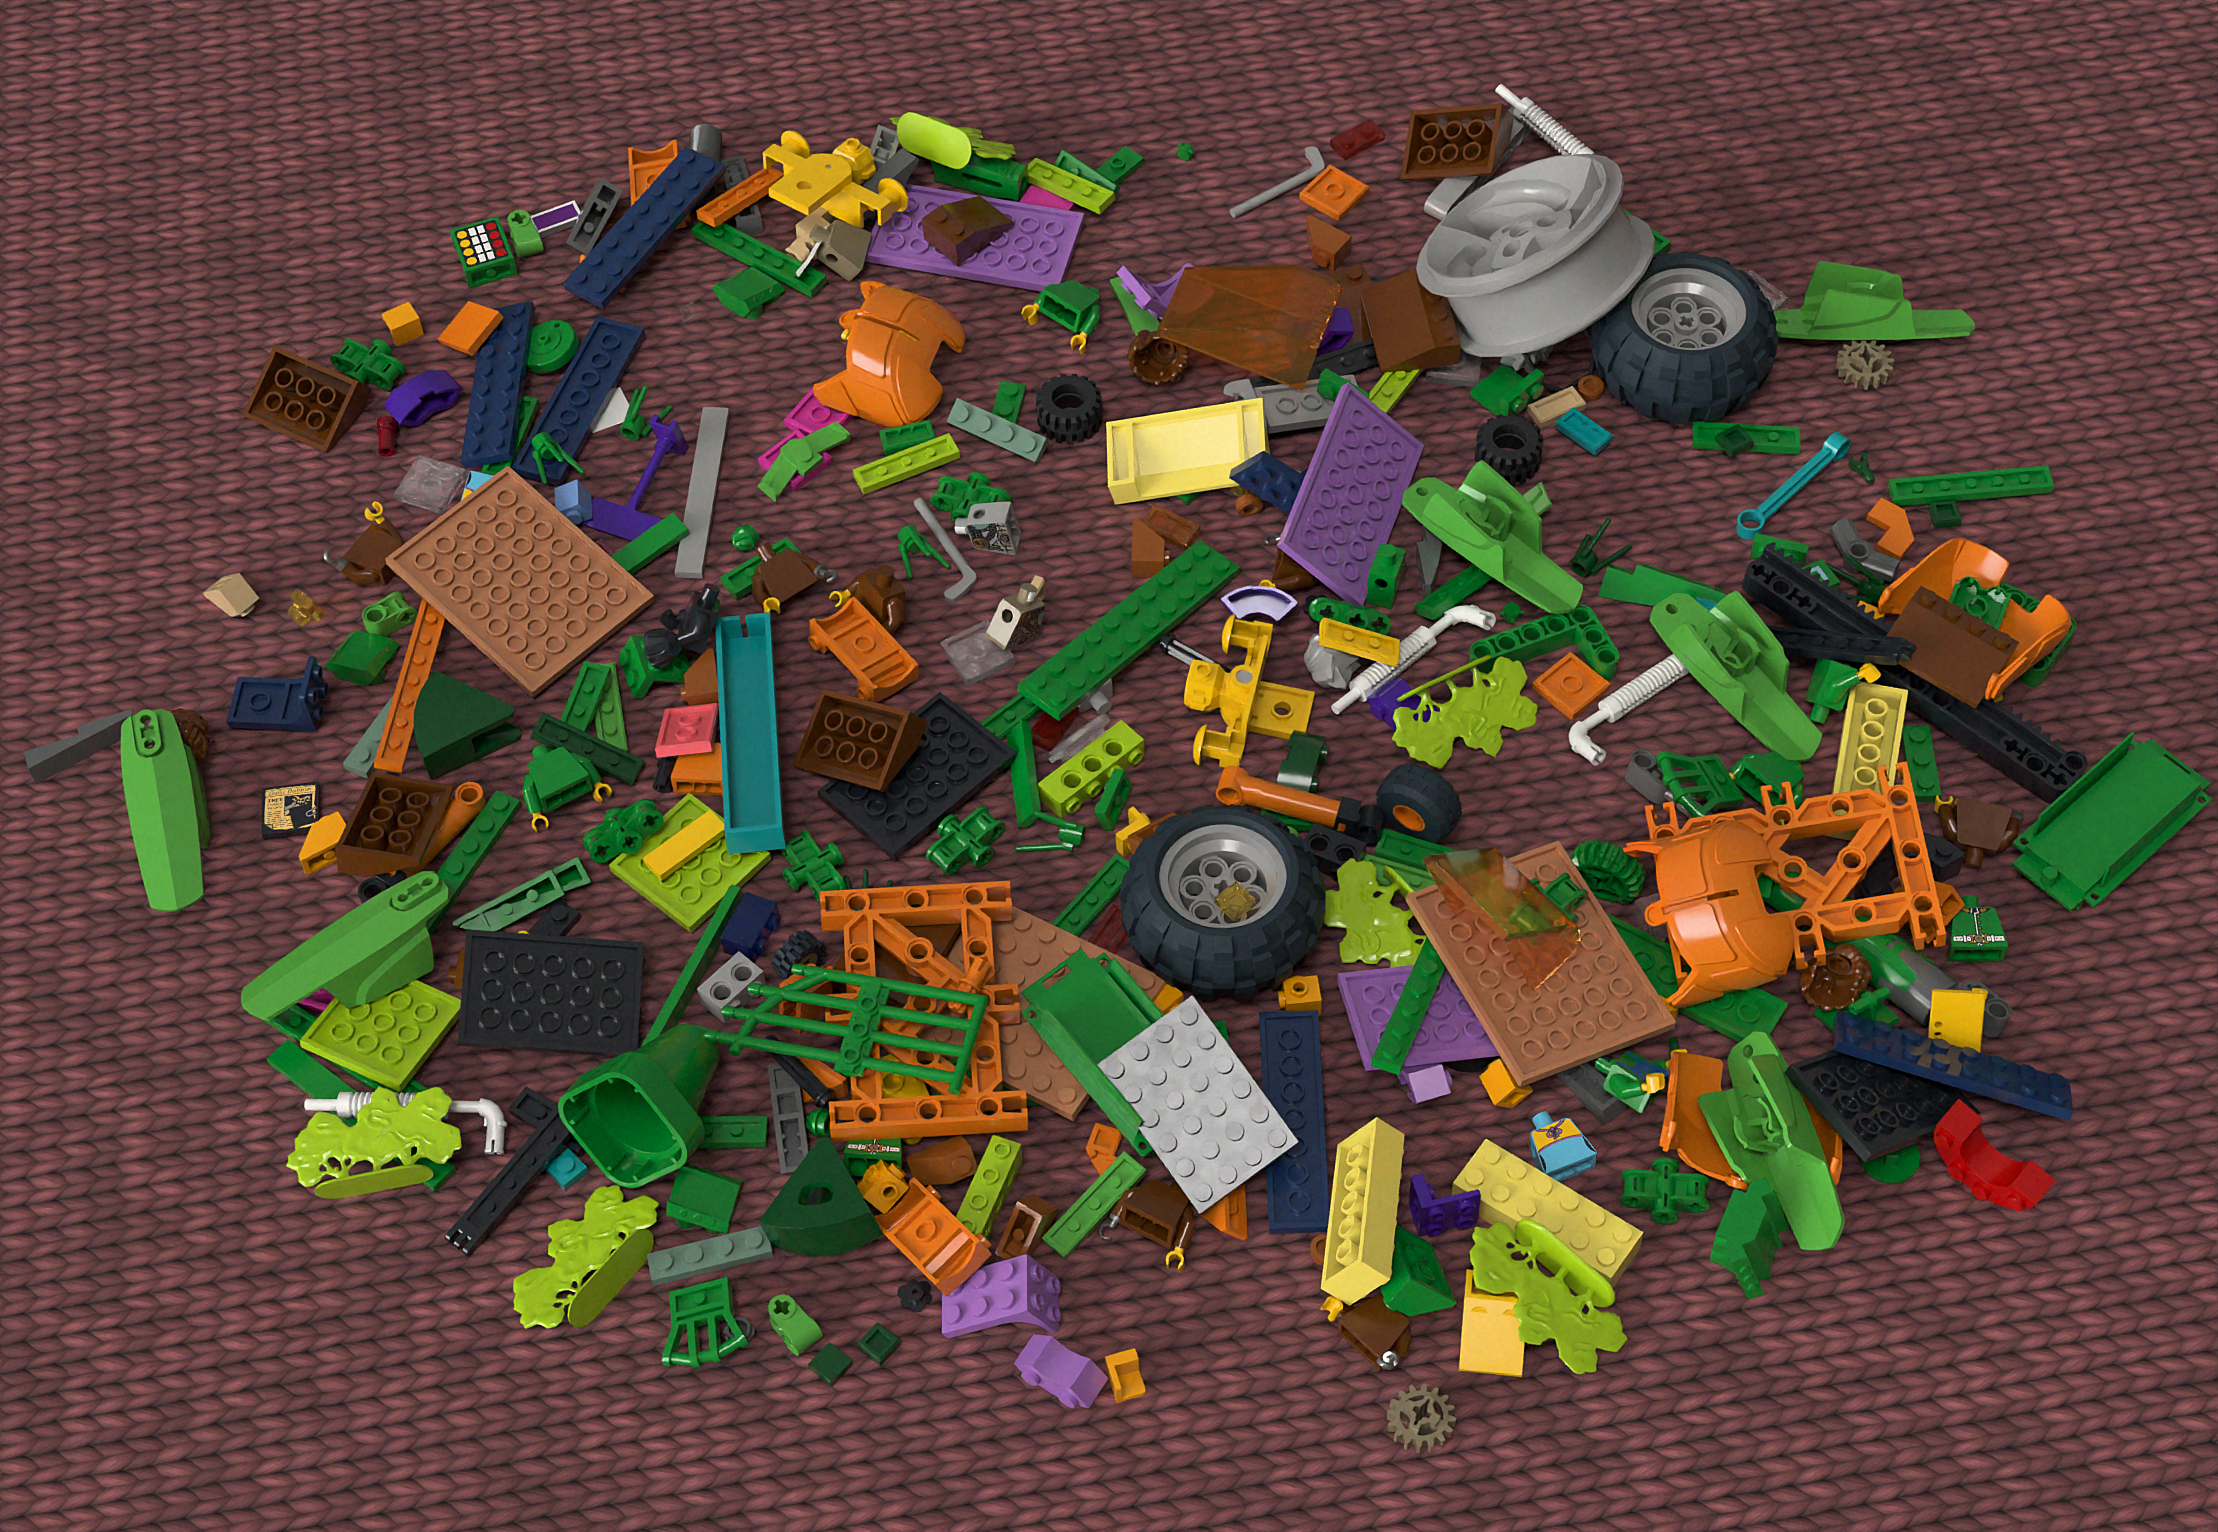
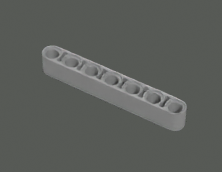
M1511 106V108L1509 109L1511 114L1515 109L1513 106ZM1515 116L1511 139L1496 170L1533 131V129L1529 128L1530 126H1526V123L1522 122L1523 120H1519ZM1492 175L1445 178L1428 197L1424 206V212L1442 221L1455 206L1468 195L1482 187Z

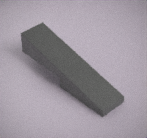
M743 155L719 161L726 168V173L723 175L726 191L749 178ZM757 202L734 215L737 230L747 235L764 233Z
M129 709L78 725L79 735L24 751L28 769L35 783L38 784L120 741L121 725L130 715H134L132 710Z
M1587 1062L1555 1074L1603 1126L1627 1110L1626 1103L1603 1088L1606 1078Z

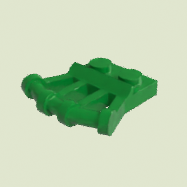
M1664 751L1656 756L1657 765L1662 769L1663 784L1666 788L1671 789L1673 793L1672 798L1675 803H1680L1692 815L1691 818L1705 816L1711 810L1716 812L1719 808L1736 807L1745 800L1717 754L1688 757ZM1673 766L1686 770L1674 772ZM1696 782L1698 786L1683 788L1680 783ZM1705 797L1708 802L1700 808L1692 799Z
M728 1277L669 1292L671 1330L662 1354L664 1366L674 1367L677 1364L692 1366L695 1369L702 1367L703 1363L722 1362L725 1356L739 1347L745 1348L750 1345L734 1318L732 1283ZM726 1320L734 1337L720 1344L719 1321ZM708 1324L709 1349L700 1351L698 1327ZM684 1330H687L689 1353L677 1352Z

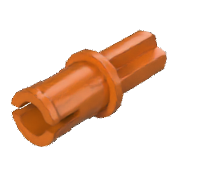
M976 957L965 977L959 979L958 983L960 985L957 990L979 994V986L991 970V965L986 961L982 969L978 971L983 959ZM951 1001L948 1003V1008L960 1015L964 1013L968 1004Z

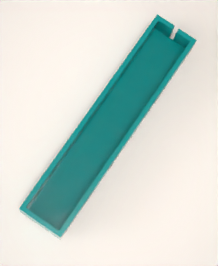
M770 612L745 615L748 637H743L740 615L719 617L715 621L724 829L729 854L786 848L774 637Z

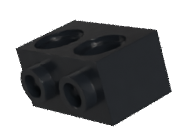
M1317 823L1313 824L1304 840L1316 859V867H1318L1319 871L1330 876L1335 881H1338L1337 870L1345 863L1342 860L1348 861L1352 858L1356 862H1360L1366 856L1367 843Z

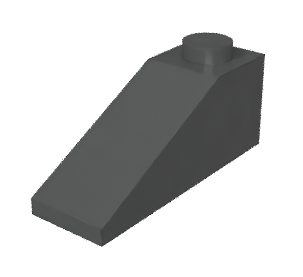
M600 178L589 194L566 244L588 255L623 190Z

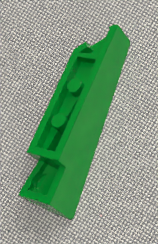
M1642 562L1636 565L1635 572L1610 564L1606 569L1599 591L1601 598L1649 606L1657 605L1673 593H1685L1695 600L1698 596L1720 602L1728 594L1718 587Z
M576 857L452 922L454 926L464 929L499 931L565 896V891L589 884L591 881L580 859Z

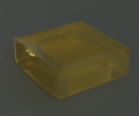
M1236 881L1215 896L1214 903L1233 921H1236L1256 906V899Z

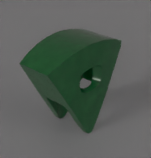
M434 671L419 693L414 709L413 722L415 738L429 778L432 779L519 741L522 737L521 731L507 722L515 714L514 707L472 686Z
M821 1137L815 1143L759 1222L772 1246L787 1252L806 1256L841 1254L866 1245L883 1235L863 1196L828 1137Z

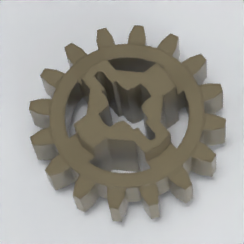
M1851 340L1850 346L1844 344L1842 351L1838 352L1835 368L1839 370V377L1846 376L1844 383L1854 382V388L1859 387V385H1863L1865 390H1868L1869 385L1878 388L1880 382L1886 384L1888 377L1892 376L1894 359L1891 358L1892 352H1884L1885 345L1882 344L1878 347L1875 345V340H1872L1870 344L1866 343V340H1861L1859 344L1855 340Z
M1422 1384L1421 1390L1416 1391L1413 1385H1409L1408 1394L1399 1390L1398 1400L1391 1399V1410H1387V1420L1390 1421L1388 1423V1431L1395 1432V1442L1405 1441V1450L1414 1445L1416 1446V1452L1419 1454L1422 1447H1427L1431 1453L1435 1443L1440 1447H1444V1437H1452L1453 1429L1451 1427H1455L1456 1417L1452 1416L1454 1415L1455 1407L1454 1405H1447L1448 1395L1438 1396L1439 1388L1435 1387L1431 1392H1428L1426 1384ZM1435 1407L1438 1409L1441 1415L1435 1413ZM1402 1422L1408 1425V1429L1403 1426Z

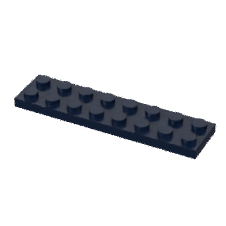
M685 146L562 283L564 289L604 309L726 173L725 165Z
M532 301L493 308V310L499 311L504 318L478 350L460 461L464 469L512 460L514 457L536 310Z
M596 317L512 466V469L519 476L542 481L536 460L532 456V453L535 451L532 446V440L541 432L549 433L553 440L558 442L561 448L576 461L645 336L644 328ZM555 457L549 460L542 458L547 483L562 486L572 466L565 459L563 462H559Z
M1318 1010L1259 1012L1262 1091L1299 1141L1297 1146L1266 1167L1269 1234L1327 1232L1330 1210Z
M1837 1010L1834 1018V1051L2067 1121L2070 1120L2073 1114L2070 1080L2060 1074L2045 1073L2027 1064H2015L2000 1056H1988L1978 1053L1970 1047H1958L1940 1038H1928L1913 1030H1901L1891 1027L1883 1021L1875 1022L1862 1018L1858 1014L1855 1016L1851 1012L1845 1013Z

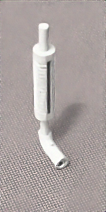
M1502 84L1496 88L1495 92L1515 108L1512 114L1519 120H1523L1522 122L1526 123V126H1530L1529 128L1533 129V132H1537V135L1544 138V141L1551 144V147H1555L1554 149L1558 150L1559 153H1562V155H1595L1590 148L1585 147L1584 143L1581 144L1580 140L1577 141L1578 138H1574L1573 134L1570 135L1567 129H1563V126L1556 123V120L1549 117V114H1545L1546 112L1538 108V105H1535L1528 97H1524L1521 100Z
M1462 605L1444 612V617L1429 629L1425 626H1420L1400 642L1399 663L1396 667L1376 661L1349 682L1350 691L1331 705V709L1335 714H1339L1357 699L1361 702L1367 701L1366 698L1388 680L1396 678L1407 667L1411 666L1422 655L1436 646L1435 637L1450 625L1468 622L1485 630H1490V627H1493L1495 624V615L1481 610L1475 605Z
M1673 653L1610 696L1601 700L1598 704L1599 711L1582 722L1577 721L1571 727L1568 737L1572 750L1584 756L1594 766L1599 765L1596 760L1602 763L1606 757V752L1591 741V738L1587 736V731L1605 719L1610 723L1617 721L1635 707H1638L1667 686L1688 674V669Z
M339 1092L337 1099H305V1110L337 1111L340 1118H353V1116L357 1118V1112L363 1105L371 1102L372 1094L370 1092L366 1094L365 1092H355V1094L353 1092ZM396 1092L399 1104L403 1107L416 1095L415 1093H411V1095L410 1093H400L399 1095ZM480 1098V1101H452L448 1113L441 1120H447L449 1112L479 1113L480 1116L484 1117V1127H487L485 1153L495 1155V1153L497 1155L504 1154V1132L507 1122L504 1120V1114L500 1107L493 1101Z

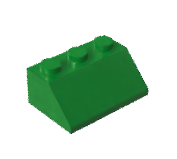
M1397 1225L1394 1236L1395 1248L1392 1256V1275L1386 1284L1379 1286L1384 1296L1383 1301L1385 1305L1392 1311H1400L1408 1316L1453 1307L1456 1304V1300L1432 1243Z

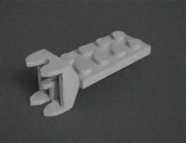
M1353 374L1341 376L1358 387ZM1243 379L1228 383L1223 391L1226 395L1236 396L1235 402L1263 398L1268 434L1326 426L1335 403L1317 392L1319 379L1257 388L1252 386L1249 379Z

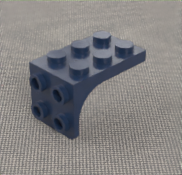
M1262 451L1232 468L1229 479L1238 483L1242 488L1258 495L1262 500L1268 501L1280 508L1284 513L1290 514L1308 468L1300 473L1265 451Z
M309 656L304 678L238 677L226 721L228 727L316 731L318 721H321L323 718V699L327 698L329 691L328 683L323 679L322 666L318 665L315 656Z

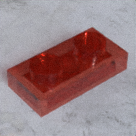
M1368 119L1330 139V147L1345 161L1385 140V132L1371 119Z

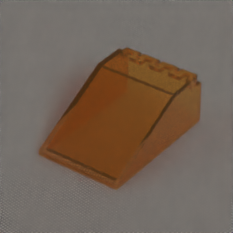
M1301 265L1185 267L1156 335L1295 389L1303 390L1317 354L1315 349H1318L1342 291V286L1334 282L1335 278Z
M1495 847L1427 855L1422 860L1451 911L1458 915L1468 905L1500 936L1533 991L1576 951L1575 947L1584 939L1578 926Z

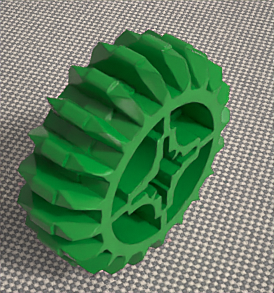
M1599 839L1595 842L1587 840L1585 843L1580 842L1574 852L1571 853L1570 859L1596 898L1610 901L1612 904L1616 901L1626 904L1627 901H1633L1638 893L1641 892L1646 874L1643 870L1644 865L1637 862L1638 857H1632L1624 853V850L1619 845H1612L1610 841L1603 843Z

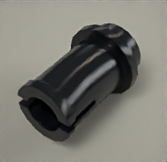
M672 756L662 757L657 762L659 769L653 783L654 790H657L658 785H660L658 792H670L672 784L671 774L677 761L676 758Z

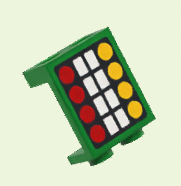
M498 216L449 230L469 289L518 275L513 254Z

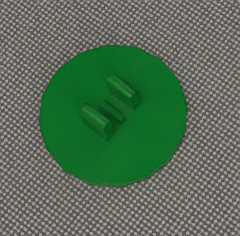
M1912 1144L1868 1162H1865L1861 1157H1859L1861 1167L1873 1179L1882 1183L1898 1184L1912 1178L1919 1168L1920 1153L1917 1145Z

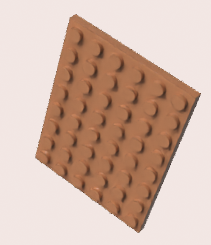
M506 466L385 558L386 564L532 698L654 602V595L509 466Z
M1559 840L1407 894L1406 902L1519 1087L1672 1030L1677 1023ZM1567 872L1571 876L1570 880L1575 885L1589 892L1586 900L1576 910L1571 912V914L1575 913L1579 917L1578 922L1564 936H1560L1557 933L1558 929L1552 925L1533 942L1526 939L1527 935L1517 925L1512 926L1508 922L1514 910L1526 902V900L1522 901L1518 897L1521 889L1533 878H1537L1540 881V886L1545 889L1560 875Z
M971 901V902H969V903H971V904H979L980 902H978V901ZM1012 906V920L991 922L995 985L1018 984V1002L1020 1006V1024L998 1025L1002 1085L1012 1091L1026 1090V1098L1074 1121L1090 1098V1095L1021 1014L1023 1010L1031 1005L1021 992L1080 949L1090 959L1098 957L1103 952L1111 960L1115 957L1153 1002L1166 986V982L1149 970ZM960 931L944 958L964 973L962 933ZM974 952V953H973V955H976V956H980V955H983V954H984V953H982V952ZM1101 960L1100 965L1105 967L1108 965V962ZM1065 966L1042 984L1048 989L1071 971ZM1013 1003L998 1004V1005H1013ZM948 1005L939 1013L940 1015L967 1019L965 1011L961 1015L954 1013L948 1008ZM920 1007L916 1010L923 1012L928 1010V1008ZM1031 1012L1028 1014L1030 1018L1037 1017L1036 1013L1033 1016ZM931 1026L930 1028L923 1029L917 1037L962 1046L966 1031ZM942 1055L948 1059L958 1060V1057ZM984 1056L979 1059L982 1061H989L992 1058Z

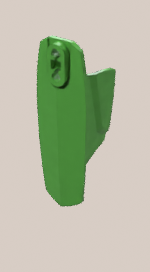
M1825 261L1817 263L1807 286L1801 308L1773 311L1777 322L1778 338L1817 340L1928 339L1970 336L1975 332L1976 328L1971 317L1961 309L1912 310L1910 300L1904 299L1900 275L1883 270Z
M1483 460L1477 462L1458 490L1434 477L1422 478L1404 491L1402 505L1434 535L1481 570L1549 613H1569L1576 609L1581 598L1583 585L1543 554L1542 519L1537 515L1534 507Z
M1733 591L1725 596L1710 611L1685 593H1673L1653 607L1650 622L1660 637L1688 671L1731 715L1772 752H1778L1788 761L1805 762L1811 759L1819 746L1822 733L1787 694L1786 684L1789 661L1785 657L1783 647L1738 591Z
M161 708L154 711L149 709L142 710L135 715H130L121 725V766L124 793L134 845L150 907L157 911L175 912L191 907L204 897L201 848H208V840L211 835L207 798L201 771L191 748L185 745L182 740L174 715ZM147 720H151L149 723V729H146L145 725L143 724ZM155 744L153 748L147 749L150 745Z
M422 871L379 893L312 936L246 985L241 994L243 1008L255 1017L270 1021L322 988L336 997L346 1008H351L356 1005L367 1004L431 972L434 968V960L426 922L449 903L450 889L434 871Z
M1752 1032L1735 1045L1729 1054L1727 1064L1733 1089L1701 1094L1697 1098L1698 1104L1729 1165L1739 1173L1741 1179L1750 1184V1182L1761 1178H1767L1770 1186L1778 1196L1777 1198L1781 1203L1800 1248L1811 1251L1834 1248L1843 1231L1845 1218L1817 1132L1800 1090L1794 1086L1793 1082L1785 1074L1788 1065L1769 1033Z

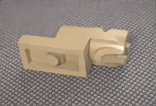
M820 206L796 224L797 239L785 249L789 252L787 255L804 263L816 244L815 240L809 238L813 227L816 224L823 228L826 225L830 226L838 218L828 214V210ZM819 247L812 258L814 260L818 259L817 254Z

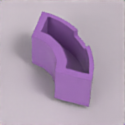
M1439 1063L1405 1066L1400 1075H1397L1401 1085L1408 1084L1411 1092L1407 1093L1413 1103L1451 1093L1450 1088L1453 1087L1449 1071H1444L1442 1064Z
M1033 1334L1014 1362V1365L1022 1372L1021 1377L1027 1383L1033 1386L1038 1384L1051 1394L1059 1397V1400L1070 1408H1074L1076 1405L1089 1408L1109 1379L1090 1358L1070 1351L1053 1336Z

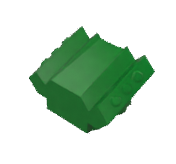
M1766 1177L1750 1182L1746 1193L1737 1189L1733 1190L1717 1230L1710 1255V1262L1723 1266L1736 1275L1748 1300L1764 1295L1759 1281L1771 1277L1769 1272L1778 1248L1783 1247L1778 1233L1790 1229L1784 1217L1785 1213L1781 1208V1203L1777 1199L1778 1196Z

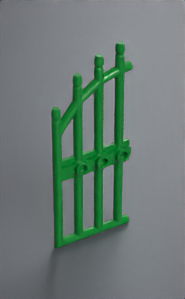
M793 964L791 969L793 974L798 976L806 975L807 977L784 987L763 986L759 983H750L748 985L749 993L769 997L754 1010L742 1007L736 1008V1006H723L722 1015L729 1018L737 1017V1019L746 1020L737 1034L723 1031L720 1033L718 1030H706L704 1038L708 1041H719L722 1044L731 1045L728 1053L733 1056H739L743 1047L835 1063L834 1072L843 1073L845 1076L863 1077L865 1069L950 1083L949 1093L959 1095L989 996L810 965L806 966L804 964ZM827 980L861 986L856 1000L811 993L804 990ZM892 991L974 1005L969 1020L887 1006L886 1004ZM784 1000L851 1011L852 1015L848 1026L776 1014L770 1011ZM882 1017L962 1030L966 1031L961 1046L880 1032L878 1029ZM758 1023L839 1036L844 1037L838 1052L752 1037L750 1035ZM879 1043L958 1057L955 1070L952 1072L872 1058L870 1054L873 1044Z

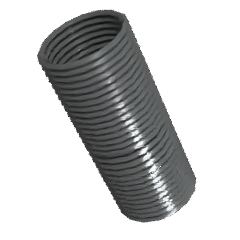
M709 124L695 126L690 133L689 148L719 162L722 145L721 131ZM717 183L702 199L709 198L715 194Z

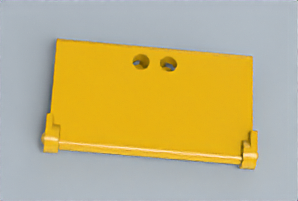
M1972 988V991L1933 989L1928 1038H1940L1949 1044L1962 1048L1970 1047L1980 1053L1985 1000L1987 999L1988 991L1982 988Z

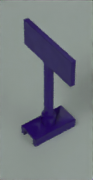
M653 415L649 423L657 438L654 446L656 450L628 504L621 506L594 497L592 501V519L582 522V526L631 542L662 520L636 510L664 456L668 455L670 451L685 456L689 448L677 421L672 420L670 426L662 424L659 415Z

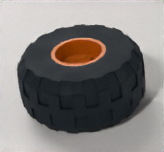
M1413 763L1396 766L1387 774L1376 792L1377 806L1385 811L1386 822L1391 828L1404 835L1431 843L1443 841L1453 831L1461 818L1462 808L1458 793L1443 776L1425 766Z

